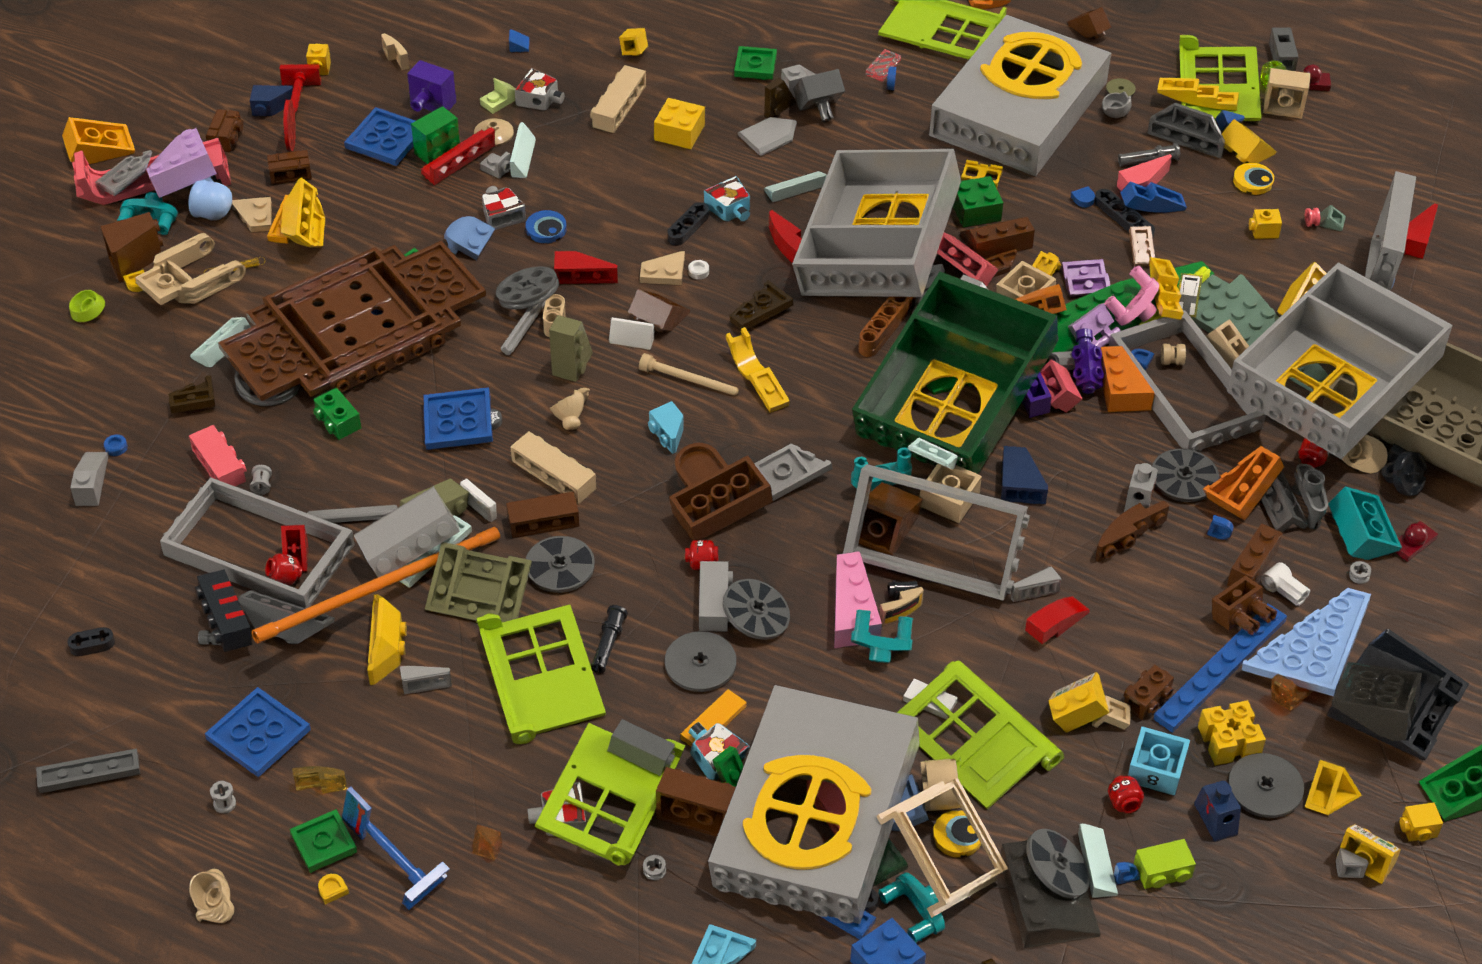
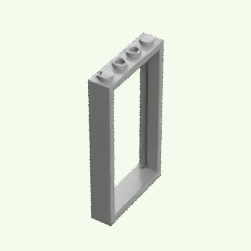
M1397 171L1394 174L1371 239L1365 271L1366 278L1389 291L1405 251L1416 176Z
M1185 310L1181 320L1163 317L1110 335L1109 346H1123L1155 392L1152 409L1182 449L1201 451L1204 448L1219 445L1222 442L1237 439L1248 433L1263 429L1266 415L1234 397L1247 415L1191 433L1129 350L1183 332L1228 389L1232 369Z
M866 464L861 469L843 554L860 551L862 560L865 563L1004 600L1007 594L1012 593L1014 581L1011 580L1012 572L1016 573L1020 559L1016 558L1017 551H1021L1023 548L1025 537L1021 536L1023 528L1027 529L1030 515H1027V506ZM873 477L1017 515L1001 585L858 547Z
M211 477L203 487H200L198 494L193 500L188 502L186 509L180 516L176 517L173 525L164 533L160 540L164 556L208 573L225 569L229 581L305 608L311 606L355 545L353 532L348 528ZM217 499L284 525L305 524L306 533L332 542V545L301 587L296 589L181 545V543Z

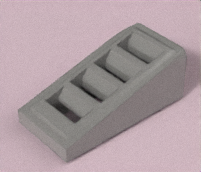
M1048 567L1014 583L1011 600L1017 602L1057 593L1060 590L1061 577L1052 567Z
M400 666L404 694L452 686L450 668Z

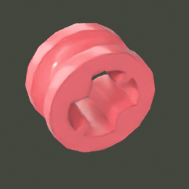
M1307 208L1304 216L1307 227L1312 226V224L1319 226L1321 219L1319 209L1313 208L1311 210Z

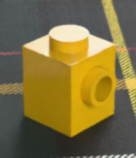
M645 28L627 29L619 37L622 55H641L648 47Z
M309 44L306 55L307 64H319L320 75H328L331 65L328 44Z
M1279 209L1254 210L1253 218L1249 219V230L1253 231L1254 239L1279 238L1282 226Z
M1435 803L1406 806L1399 820L1402 832L1406 833L1408 841H1427L1430 838H1436L1443 825Z

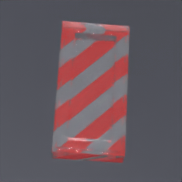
M884 49L866 69V76L883 82L888 76V68L890 66L896 67L901 61V55Z

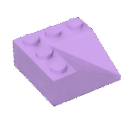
M196 128L185 130L178 135L146 169L159 198L194 184L196 181H201L217 174Z

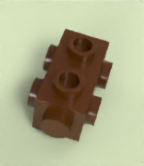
M1155 664L1148 671L1144 670L1139 676L1138 681L1134 685H1129L1123 694L1125 697L1124 703L1130 705V713L1142 721L1148 714L1153 715L1158 709L1159 703L1163 699L1165 701L1168 700L1174 691L1172 688L1174 677Z

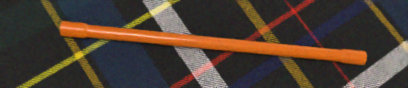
M492 527L455 545L464 546L470 551L499 540L500 533L496 527ZM439 552L276 622H270L256 628L251 632L252 637L257 644L285 630L436 566Z

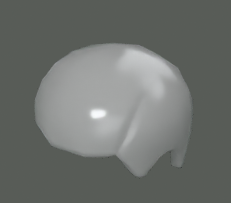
M1125 91L1121 94L1115 92L1106 95L1102 101L1103 112L1115 119L1124 117L1131 109V96L1128 97Z

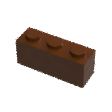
M574 491L506 503L507 518L512 538L580 526L579 511Z
M1261 523L1232 566L1227 586H1231L1245 575L1257 583L1277 553L1283 533Z

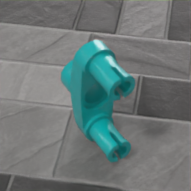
M149 192L145 195L144 199H127L123 201L117 221L150 212L152 219L159 221L160 231L158 233L166 235L171 224L176 220L178 212L172 205L164 203L162 197L159 198L157 193Z
M900 448L897 452V462L877 465L876 467L911 476L910 450L908 448ZM862 456L854 459L851 484L855 488L858 487L861 469L868 464L867 459ZM873 477L871 490H874L882 482L888 485L897 483Z
M856 610L855 627L851 633V642L870 648V661L890 663L891 651L912 650L913 639H911L913 618L898 617L897 636L893 639L871 635L869 633L871 611Z
M905 872L896 877V881L878 890V895L884 904H888L904 894L924 918L923 921L907 929V934L915 943L932 933L936 935L945 930L942 914L939 913L931 918L927 910L928 907L939 902L930 885L924 887L910 873Z

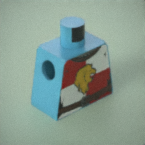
M737 176L704 190V203L709 206L710 211L724 221H730L736 217L741 221L749 218L750 196Z
M697 722L689 730V734L695 739L690 753L710 780L717 781L720 778L712 759L729 746L735 747L741 760L747 755L749 745L719 723L707 731Z

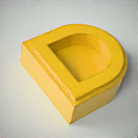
M144 270L123 276L130 291H143L136 284L135 277L145 273Z
M327 874L318 883L319 893L325 904L349 894L344 880L337 874Z

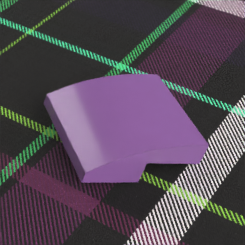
M1103 259L1062 262L1061 269L1069 297L1085 296L1110 286L1109 276L1105 272Z

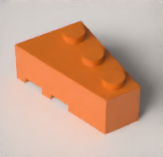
M1123 346L1101 347V363L1104 373L1103 392L1108 412L1151 410L1155 392Z
M1260 446L1238 462L1235 468L1228 473L1222 474L1220 479L1210 486L1207 485L1203 490L1207 499L1245 521L1284 466L1280 456Z

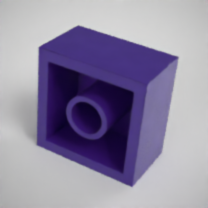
M419 60L407 73L410 106L413 110L420 111L423 108L433 112L443 106L449 111L456 103L453 71Z

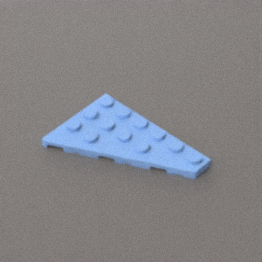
M1350 588L1345 589L1338 597L1331 599L1327 606L1312 612L1305 617L1304 621L1295 624L1293 629L1287 634H1281L1269 642L1268 646L1259 649L1257 655L1248 661L1245 659L1242 664V670L1334 696L1368 607L1371 594Z

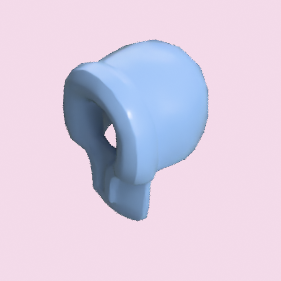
M211 177L196 181L189 195V211L196 218L220 220L231 208L232 192L226 186L214 182Z

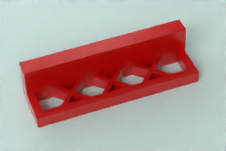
M492 127L485 131L481 129L421 168V174L433 185H436L495 146V130Z

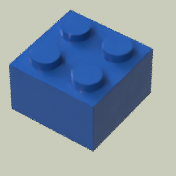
M891 918L852 945L850 962L852 964H925L926 953Z

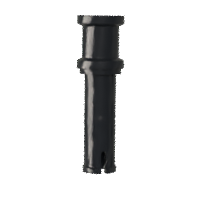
M618 605L608 607L607 619L602 623L601 629L603 634L591 663V669L595 672L598 671L599 666L601 667L599 673L605 672L615 639L621 635L623 620L628 616L627 610Z

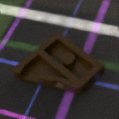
M211 375L204 377L205 382L197 386L191 383L182 389L169 393L171 414L215 407Z

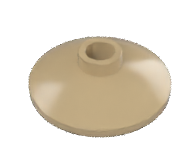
M502 119L484 120L474 129L475 134L481 129L485 131L492 127L495 130V146L506 144L512 139L514 134L512 125Z

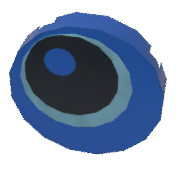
M551 210L536 212L529 216L526 221L527 235L539 243L555 242L559 237L560 239L564 237L567 231L566 220L563 215Z

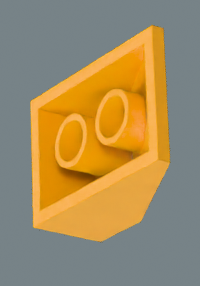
M68 118L62 137L70 162H75L74 153L79 151L83 152L88 164L135 153L126 124Z

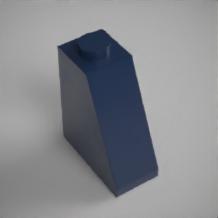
M1004 446L1001 471V500L1046 504L1048 485L1027 448Z

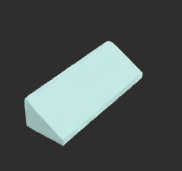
M523 122L519 124L510 160L511 176L517 178L527 177L536 141L535 136Z
M817 171L765 187L764 191L772 202H776L822 188L827 175Z
M231 318L190 355L191 359L209 368L214 366L225 356L219 349L218 342L251 328L246 318Z
M1080 824L1078 836L1090 877L1089 886L1092 898L1118 896L1103 829Z

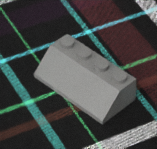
M433 486L354 534V537L367 562L377 577H380L403 567L459 533L460 529L457 521Z

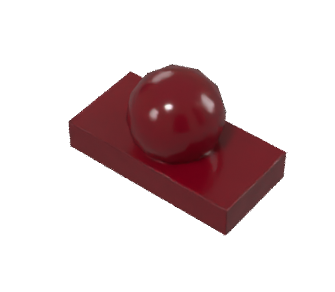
M1314 64L1304 68L1303 73H1310L1309 90L1330 91V73H1322L1320 67Z
M1421 521L1413 523L1398 538L1402 548L1395 553L1408 562L1434 542L1438 537V533Z

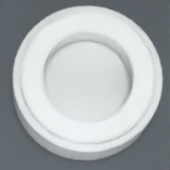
M702 260L692 261L688 266V274L696 280L705 279L709 275V265Z

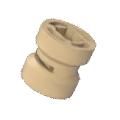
M1162 344V365H1170L1171 363L1176 365L1185 364V344H1177L1176 346Z

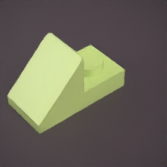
M494 78V90L480 98V105L494 114L515 101L516 88Z

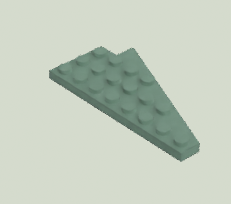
M1212 274L1198 287L1194 315H1189L1198 327L1209 333L1230 319L1249 346L1279 319L1274 309L1267 304L1242 274L1230 284ZM1319 363L1305 365L1297 369L1318 382H1323L1329 376ZM1293 377L1288 378L1311 392L1314 391L1311 387Z

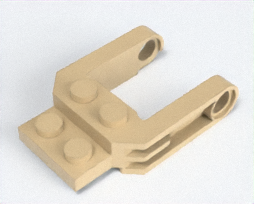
M200 233L155 255L153 269L136 276L135 279L136 284L160 305L172 299H176L179 303L195 304L240 281L245 275L246 268L239 261L235 260L225 265L222 264L192 279L181 268L211 253L215 245L211 237L206 233ZM206 241V244L200 248V245ZM235 268H237V270L231 275V272Z

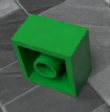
M443 106L411 123L414 154L426 164H429L460 144L458 118Z
M991 176L961 181L953 208L964 228L1002 221L1004 203Z

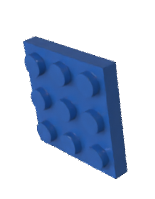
M375 107L344 142L345 148L397 166L413 147L411 123L415 122V120Z
M489 387L423 395L426 450L493 442Z
M257 687L205 733V737L210 743L259 777L311 730L308 722Z

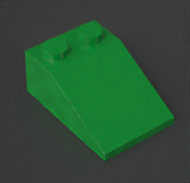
M1482 744L1419 781L1432 803H1435L1444 821L1482 810Z

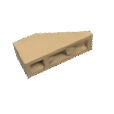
M1230 319L1206 335L1210 343L1231 368L1233 367L1234 360L1249 347Z

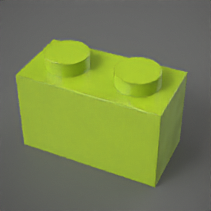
M1185 839L1138 849L1133 863L1138 869L1144 889L1151 887L1160 888L1165 884L1176 881L1185 882L1193 877L1196 866Z

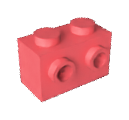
M1052 359L1042 367L1040 373L1052 396L1051 405L1055 409L1059 408L1067 413L1082 400L1067 368Z

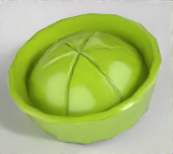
M84 290L77 293L69 303L70 315L77 322H87L96 318L105 307L104 298L92 290Z

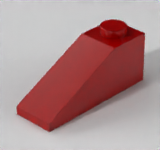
M1434 203L1409 222L1404 254L1423 259L1438 204Z
M555 251L554 271L559 284L618 283V268L616 264L577 251Z

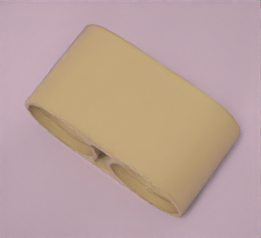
M553 294L545 302L543 326L544 334L547 337H550L549 329L558 315L566 317L565 299L558 294Z

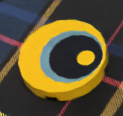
M1245 163L1238 166L1235 170L1233 182L1242 192L1246 193L1249 191L1253 195H1259L1270 191L1274 183V174L1269 168L1259 163Z
M950 811L942 814L936 820L933 827V838L937 848L944 854L952 857L969 856L980 848L981 842L964 811Z

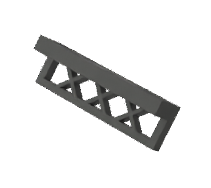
M1281 471L1261 498L1262 503L1275 530L1284 532L1292 524L1305 529L1309 524L1283 471Z

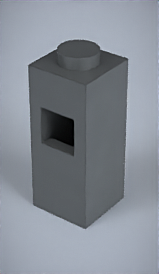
M1291 27L1272 28L1269 46L1274 64L1279 65L1275 69L1295 71L1298 53Z
M623 719L612 734L607 750L659 776L662 775L666 767L671 768L676 757L672 754L675 747L674 743Z

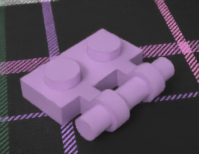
M1104 303L1099 304L1068 326L1074 337L1075 332L1079 329H1091L1093 333V341L1091 343L1100 347V349L1109 343L1111 334L1121 331L1118 327L1113 330L1109 329L1108 326L1114 320ZM1101 332L1103 337L1096 340L1094 336Z

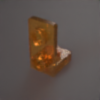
M1280 674L1272 678L1271 699L1288 710L1293 709L1313 692V690L1297 686L1293 681L1286 679Z

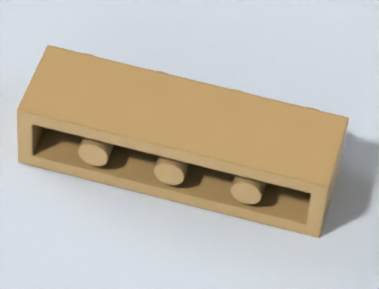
M624 65L621 71L617 72L612 84L608 85L607 91L604 95H601L599 103L591 110L590 117L592 118L594 128L615 133L645 89L646 71Z
M528 431L511 446L512 462L560 493L574 491L577 504H580L596 490V474L591 469L585 468L574 458L562 453L557 447L546 443L540 436H536Z

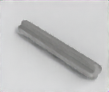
M546 300L526 310L502 345V352L510 355L544 307Z
M397 505L316 510L308 511L307 514L331 523L379 520L398 507Z

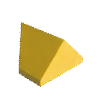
M1320 760L1305 807L1329 815L1362 795L1344 767Z

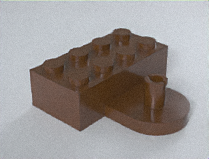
M706 443L689 444L683 447L676 455V472L686 488L669 496L673 515L692 541L702 540L773 502L771 485L748 455L727 465L718 451Z

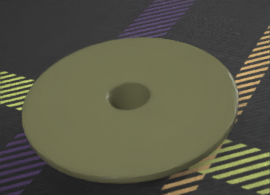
M1122 78L1113 79L1106 86L1109 94L1115 92L1121 94L1125 91L1128 97L1132 96L1136 89L1131 81Z

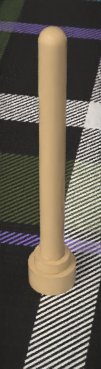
M644 353L639 362V370L645 372L656 370L731 395H737L739 392L737 387L656 362V359L649 354Z

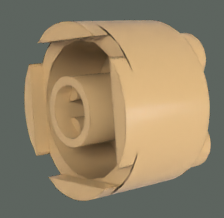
M955 759L920 762L923 791L941 781L947 784L958 778ZM951 789L924 803L926 811L960 808V804Z

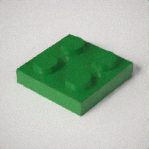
M739 46L734 77L773 80L777 49Z
M337 809L289 829L310 873L357 853L356 845Z

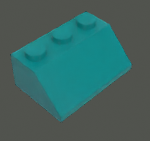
M1345 486L1328 503L1332 517L1337 523L1339 533L1344 539L1350 556L1370 560L1399 551L1402 548L1378 495Z

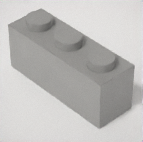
M700 561L699 631H727V624L730 621L723 608V597L728 589V585L733 583V571H728V562Z

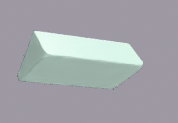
M917 438L908 446L910 451L952 470L955 468L958 456L921 438Z

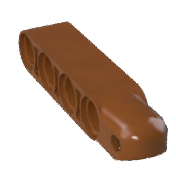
M889 296L860 332L859 353L862 356L872 357L878 353L908 315L909 309L915 303L916 297Z

